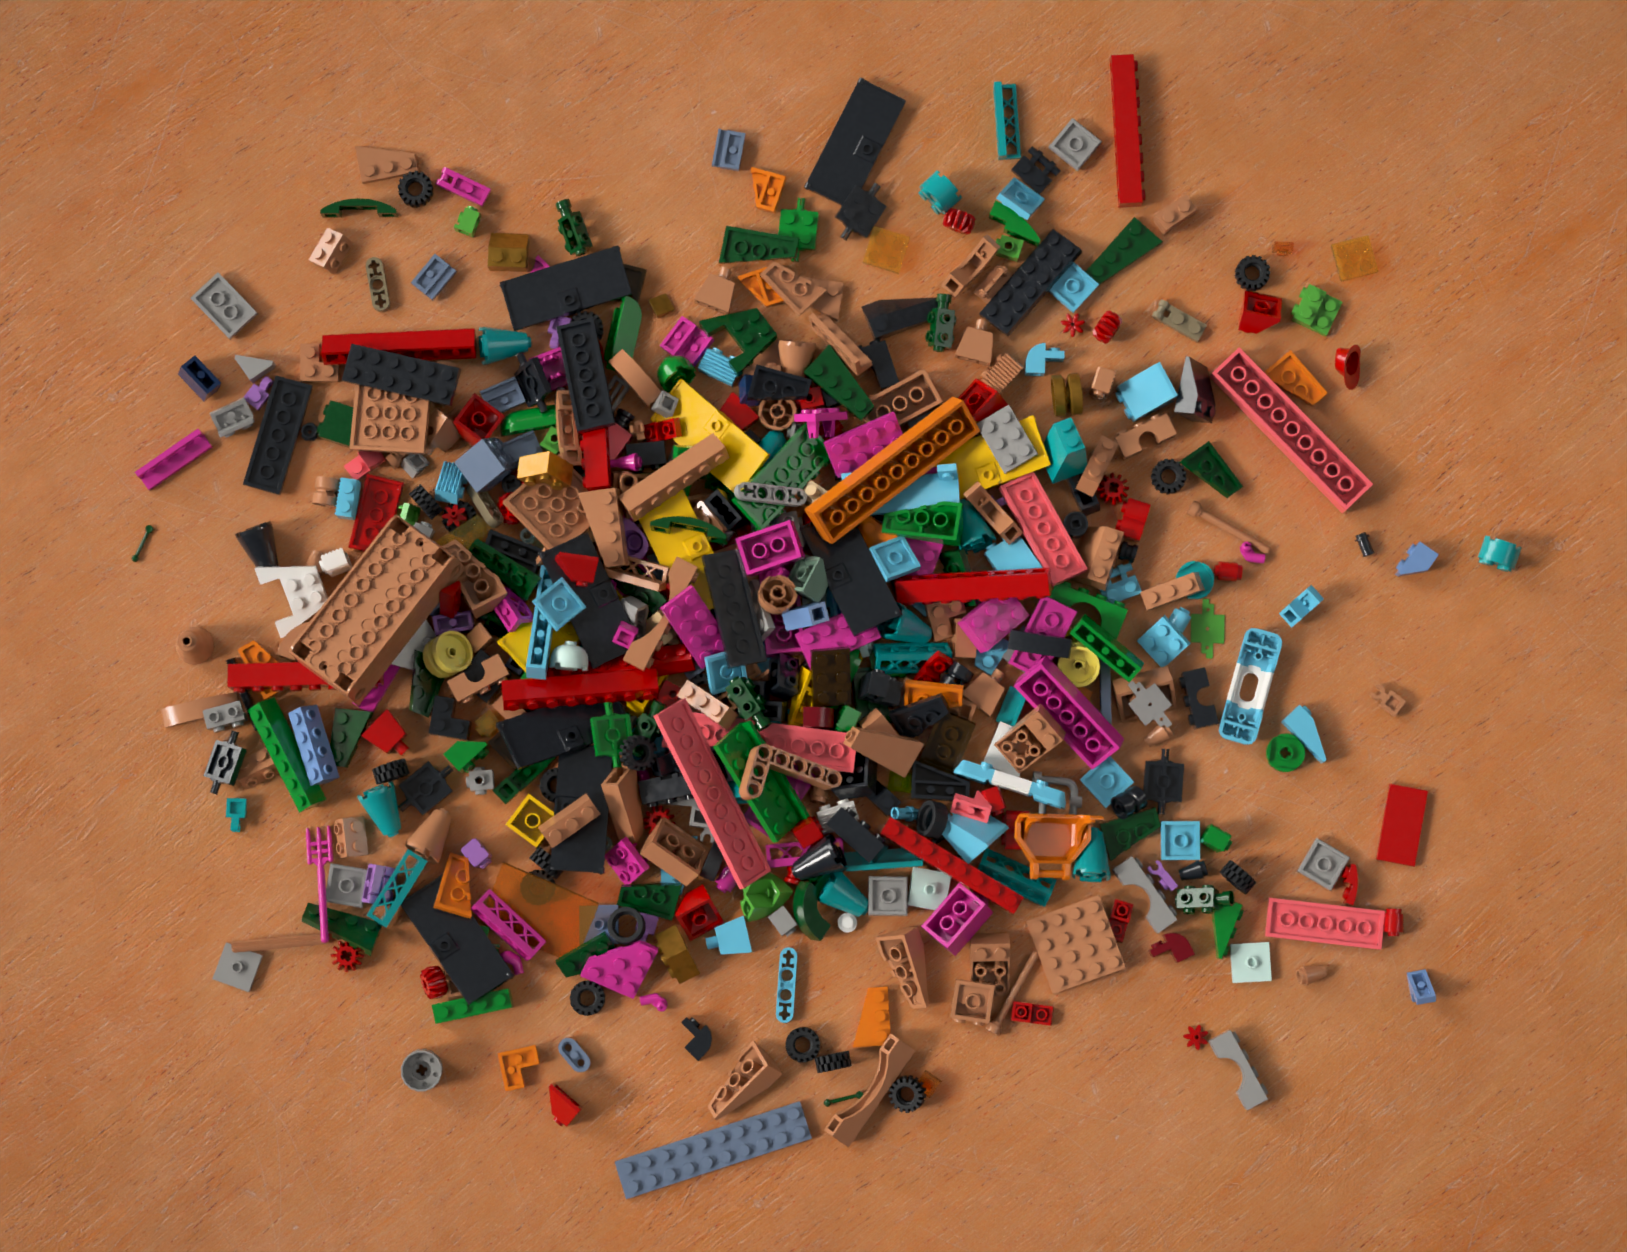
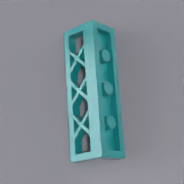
M1002 81L994 82L993 94L998 160L1021 159L1016 84L1002 85ZM1012 89V97L1008 101L1005 100L1002 90ZM1007 106L1014 111V115L1010 119L1004 116V109ZM1008 124L1015 129V134L1011 138L1005 134V128ZM1009 143L1016 147L1017 154L1007 155L1006 147Z
M948 643L874 644L873 651L876 656L874 669L883 670L885 673H918L922 666H917L916 664L921 660L927 661L938 650L952 658L953 653ZM903 660H908L910 662L905 667H900L898 665ZM881 661L891 662L887 667H880Z
M903 848L887 849L875 864L866 861L858 852H844L847 861L845 872L923 866V860Z
M986 848L977 868L1024 898L1043 907L1046 906L1057 881L1054 878H1025L1023 873L1030 875V867ZM987 856L994 858L996 863L986 860ZM1005 865L1013 867L1014 871L1006 869ZM1041 881L1051 884L1050 887L1043 886Z
M407 849L366 916L387 928L428 861ZM410 855L417 859L413 868L407 869L405 861ZM405 872V881L402 885L396 886V875ZM395 889L396 895L393 900L386 902L384 895L386 891ZM384 905L385 913L381 919L372 914L376 907Z

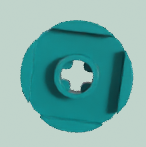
M1190 561L1179 569L1175 579L1193 572H1199L1205 590L1186 597L1190 600H1198L1211 592L1214 584V574L1208 565L1197 561Z

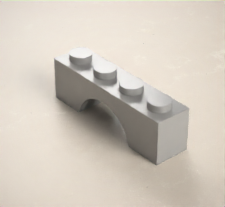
M1131 856L1112 869L1122 886L1136 885L1145 890L1150 899V909L1145 918L1154 931L1159 933L1177 920L1175 917L1177 913L1171 905L1167 906L1164 902L1166 897L1161 890L1154 888L1152 884L1155 882L1149 874L1145 875L1142 871L1143 865L1138 858L1134 859Z
M1227 1030L1208 1040L1217 1058H1229L1240 1067L1242 1083L1236 1094L1244 1109L1249 1110L1268 1100L1266 1097L1268 1091L1263 1083L1259 1084L1257 1080L1259 1075L1254 1066L1250 1067L1247 1061L1249 1056L1245 1049H1240L1238 1045L1240 1040L1235 1031L1232 1033L1231 1030Z

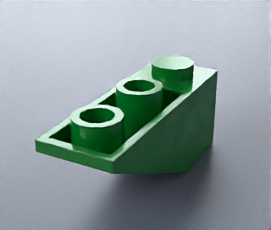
M1234 902L1233 906L1224 907L1219 905V910H1213L1212 922L1217 959L1227 956L1230 948L1227 945L1230 938H1234L1237 930L1234 927L1237 920L1240 921L1244 912L1241 909L1242 904Z

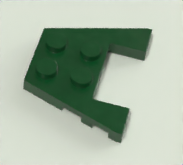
M757 308L699 321V325L707 337L726 329L743 351L742 354L728 361L729 366L737 377L743 373L747 366L754 362V359L759 354H762L777 339L776 332Z

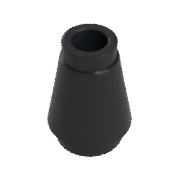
M1198 860L1180 869L1179 874L1182 881L1204 879V876H1208L1205 862H1199Z

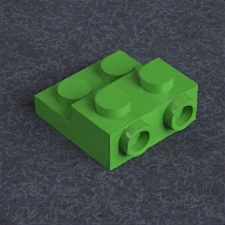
M1309 284L1307 288L1303 287L1299 295L1302 298L1299 305L1295 304L1291 314L1294 316L1291 321L1326 337L1341 307L1342 301L1327 295V292Z

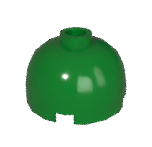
M668 356L660 364L657 377L663 390L671 392L680 379L690 384L696 376L694 373L696 369L683 356Z

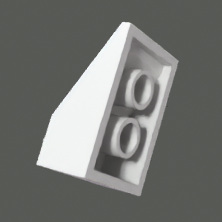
M1000 721L983 762L992 764V769L1019 777L1020 773L1014 769L994 746L1013 727Z

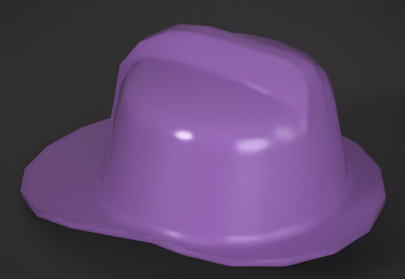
M624 518L628 555L642 559L648 550V538L633 521Z

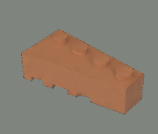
M610 488L578 493L605 567L629 566L623 510L618 498L621 495L620 489Z

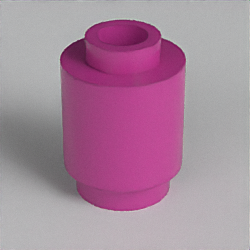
M725 867L715 880L718 883L716 887L724 893L727 891L731 893L737 884L729 867Z

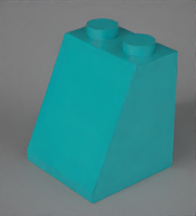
M1072 418L1054 423L1043 443L1051 463L1050 466L1045 468L1053 484L1083 473L1087 466L1086 449Z

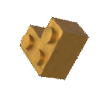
M550 451L522 456L519 458L517 479L523 481L527 486L546 483L554 490H562L565 487L571 486L574 465Z
M676 925L655 935L658 941L655 945L658 947L659 953L664 954L661 956V959L665 966H670L667 969L672 979L676 978L678 983L681 984L700 974Z

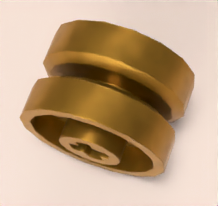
M1078 373L1068 374L1066 386L1062 375H1051V397L1055 417H1064L1066 415L1067 404L1072 416L1082 415L1083 392Z

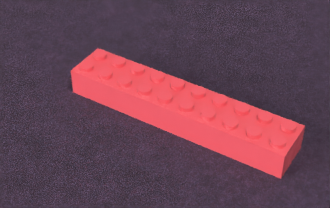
M1240 347L1212 372L1210 378L1341 513H1344L1373 485Z

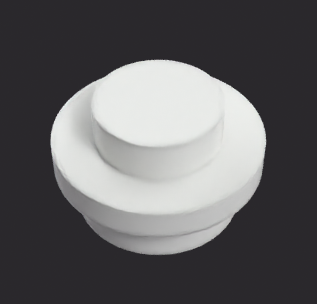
M844 913L838 919V927L843 932H852L857 926L856 917L850 913Z

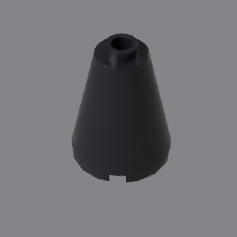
M271 521L235 534L236 539L256 567L278 566Z
M833 835L825 836L793 863L791 871L796 879L806 880L847 869L845 855L841 847H837L834 844L837 840Z

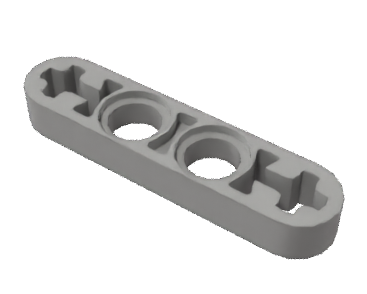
M742 482L736 485L734 489L736 498L742 501L797 507L803 505L807 499L803 489ZM744 488L746 491L752 490V493L744 494L741 492V489ZM759 488L764 489L766 492L764 499L758 496ZM777 490L783 493L781 501L775 496ZM797 494L800 500L797 501L796 498H789V496Z

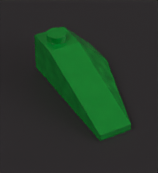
M942 501L937 502V504L923 505L914 509L884 513L881 532L933 543L960 546L963 532V503Z

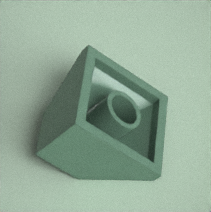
M805 555V559L795 562L788 578L794 583V590L797 595L810 601L820 602L828 587L824 562L820 557Z

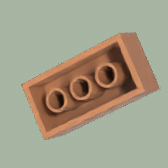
M923 369L870 397L869 399L873 403L874 409L863 421L866 424L894 412L901 428L907 425L908 422L937 409L942 405L943 401L927 372Z

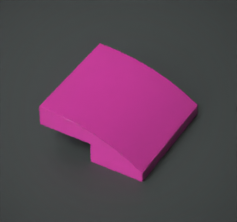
M681 316L659 346L671 356L687 358L695 367L705 354L707 348L715 340L711 336L707 337L705 332L699 329L697 325Z

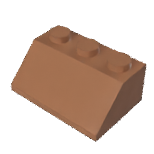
M1106 526L1088 527L1079 549V554L1087 567V571L1069 580L1106 591L1124 540V532Z
M1167 666L1137 673L1131 680L1135 684L1140 682L1145 689H1148L1155 683L1172 704L1164 712L1177 709L1174 683ZM1123 677L1111 680L1121 722L1139 719L1128 704L1137 697L1128 686L1129 682Z
M662 817L646 839L640 854L679 882L688 886L699 875L710 849L671 821Z

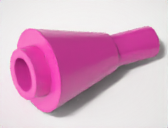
M638 453L610 460L611 467L638 472L639 468L642 467V458L638 456Z

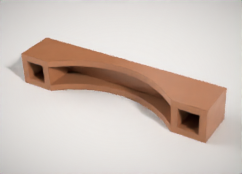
M676 557L668 572L670 581L669 601L690 586L691 582L695 583L700 574L697 572V566L679 557ZM663 615L651 632L631 643L623 661L644 672L646 668H651L655 660L652 658L655 651L659 652L664 643L661 641L664 634L668 635L672 628L665 615Z
M890 1033L880 1048L878 1068L867 1091L853 1105L835 1113L824 1130L849 1147L855 1141L862 1127L866 1125L873 1111L878 1108L884 1095L889 1092L893 1082L900 1076L902 1069L911 1060L915 1050Z

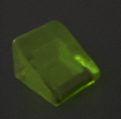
M890 771L888 790L911 793L912 774L908 773L904 778Z

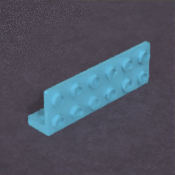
M956 463L937 465V473L922 475L870 516L884 515V513L903 509H914L923 505L937 504V502L942 501L960 503ZM841 473L842 480L851 473Z

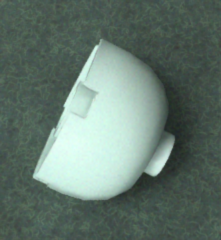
M565 641V645L557 646L551 653L549 667L577 671V668L582 671H588V655L582 647L576 646L577 642Z

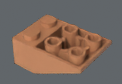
M1040 704L1001 737L994 746L1014 769L1021 773L1062 742L1066 732L1044 706Z
M975 933L970 939V981L995 984L993 996L1009 995V933Z

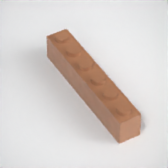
M714 433L710 434L619 495L618 498L622 507L634 522L644 517L648 512L659 507L663 502L675 496L678 492L693 484L694 481L708 474L712 469L729 459L726 447Z

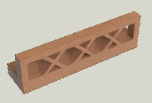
M814 313L809 315L811 329L827 345L832 347L839 358L857 376L872 366V361L826 314L820 318Z
M598 551L599 558L602 562V556L600 554V551ZM629 555L630 567L626 570H623L621 567L607 568L603 564L609 578L654 591L666 590L668 572L670 571L668 566ZM639 564L644 565L647 570L643 575H640L635 568ZM656 569L664 570L662 581L656 579L653 571Z

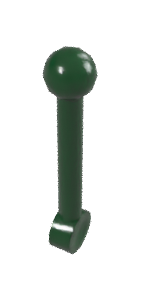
M151 525L145 527L146 533L135 555L131 558L133 562L139 560V554L149 533H152L154 530Z
M858 1091L856 1094L833 1100L826 1099L824 1100V1105L829 1107L833 1103L853 1098L860 1099L863 1096V1092Z

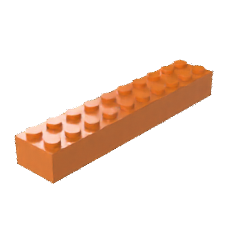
M951 397L804 510L821 538L833 544L979 433L980 429L964 401Z

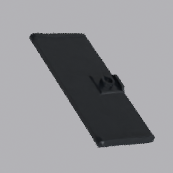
M859 78L804 188L841 206L854 185L862 189L906 100L870 83L864 78Z
M618 245L500 282L499 286L503 292L514 331L562 316H570L584 309L633 295L621 257L620 247Z
M812 522L799 527L812 555L823 559L828 588L854 637L891 620L900 618L903 615L857 526L833 544L821 538Z
M588 532L556 547L541 551L539 556L552 583L554 584L563 577L585 604L586 608L570 621L583 649L588 655L592 669H597L598 666L628 651L627 648L612 642L621 621L630 625L631 623L600 558L598 559L594 582L588 584V587L576 586V582H571L555 561V556L559 552L599 557Z
M620 701L612 703L613 713L626 714ZM596 703L593 705L557 706L555 708L542 707L497 722L496 727L519 770L565 753L570 754L582 750L584 747L594 744L590 719L605 715L604 703Z
M586 746L582 750L559 756L554 815L584 794L588 795L600 815L552 848L550 870L590 872L600 875L605 873L609 808L601 784L611 773L612 757H596L594 746Z
M442 874L404 899L400 906L468 1005H471L503 983L513 979L515 975L473 915L469 919L433 908L442 880Z

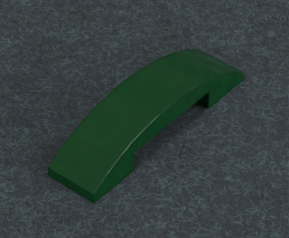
M361 198L337 201L320 210L323 218H342V210H377L379 217H398L397 210L392 206L380 201Z
M672 516L650 522L651 531L670 534L671 528L674 527L707 533L709 542L726 545L728 542L727 535L720 529L699 519Z
M557 757L519 770L516 769L492 791L506 805Z

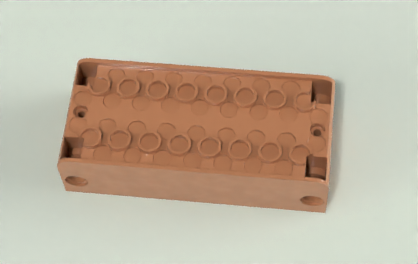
M394 515L293 642L289 653L299 663L359 706L440 602L439 592L455 583L465 570V567L456 556L400 516Z

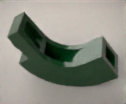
M830 874L810 878L808 882L800 881L794 894L793 911L795 920L801 931L810 940L821 941L831 927L822 918L817 907L819 893L830 878Z

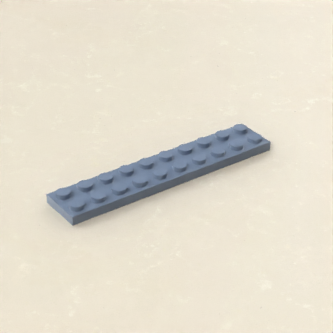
M798 1101L617 1160L615 1165L625 1197L629 1199L812 1139L801 1103Z

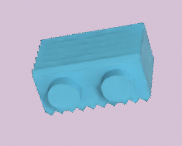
M715 347L712 350L707 348L698 366V371L733 387L737 375L729 366L728 361L735 357L730 355L728 358L722 355L723 351Z
M444 461L435 489V500L458 504L459 498L463 499L465 491L463 484H467L468 481L454 462Z
M340 478L341 482H339L340 489L337 494L338 501H336L337 505H335L337 507L335 515L340 519L355 520L361 482L356 479Z

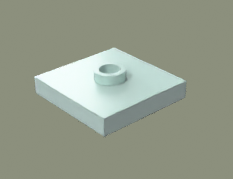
M913 867L907 905L936 910L948 896L951 877L943 872Z
M1269 942L1230 944L1232 983L1272 981Z

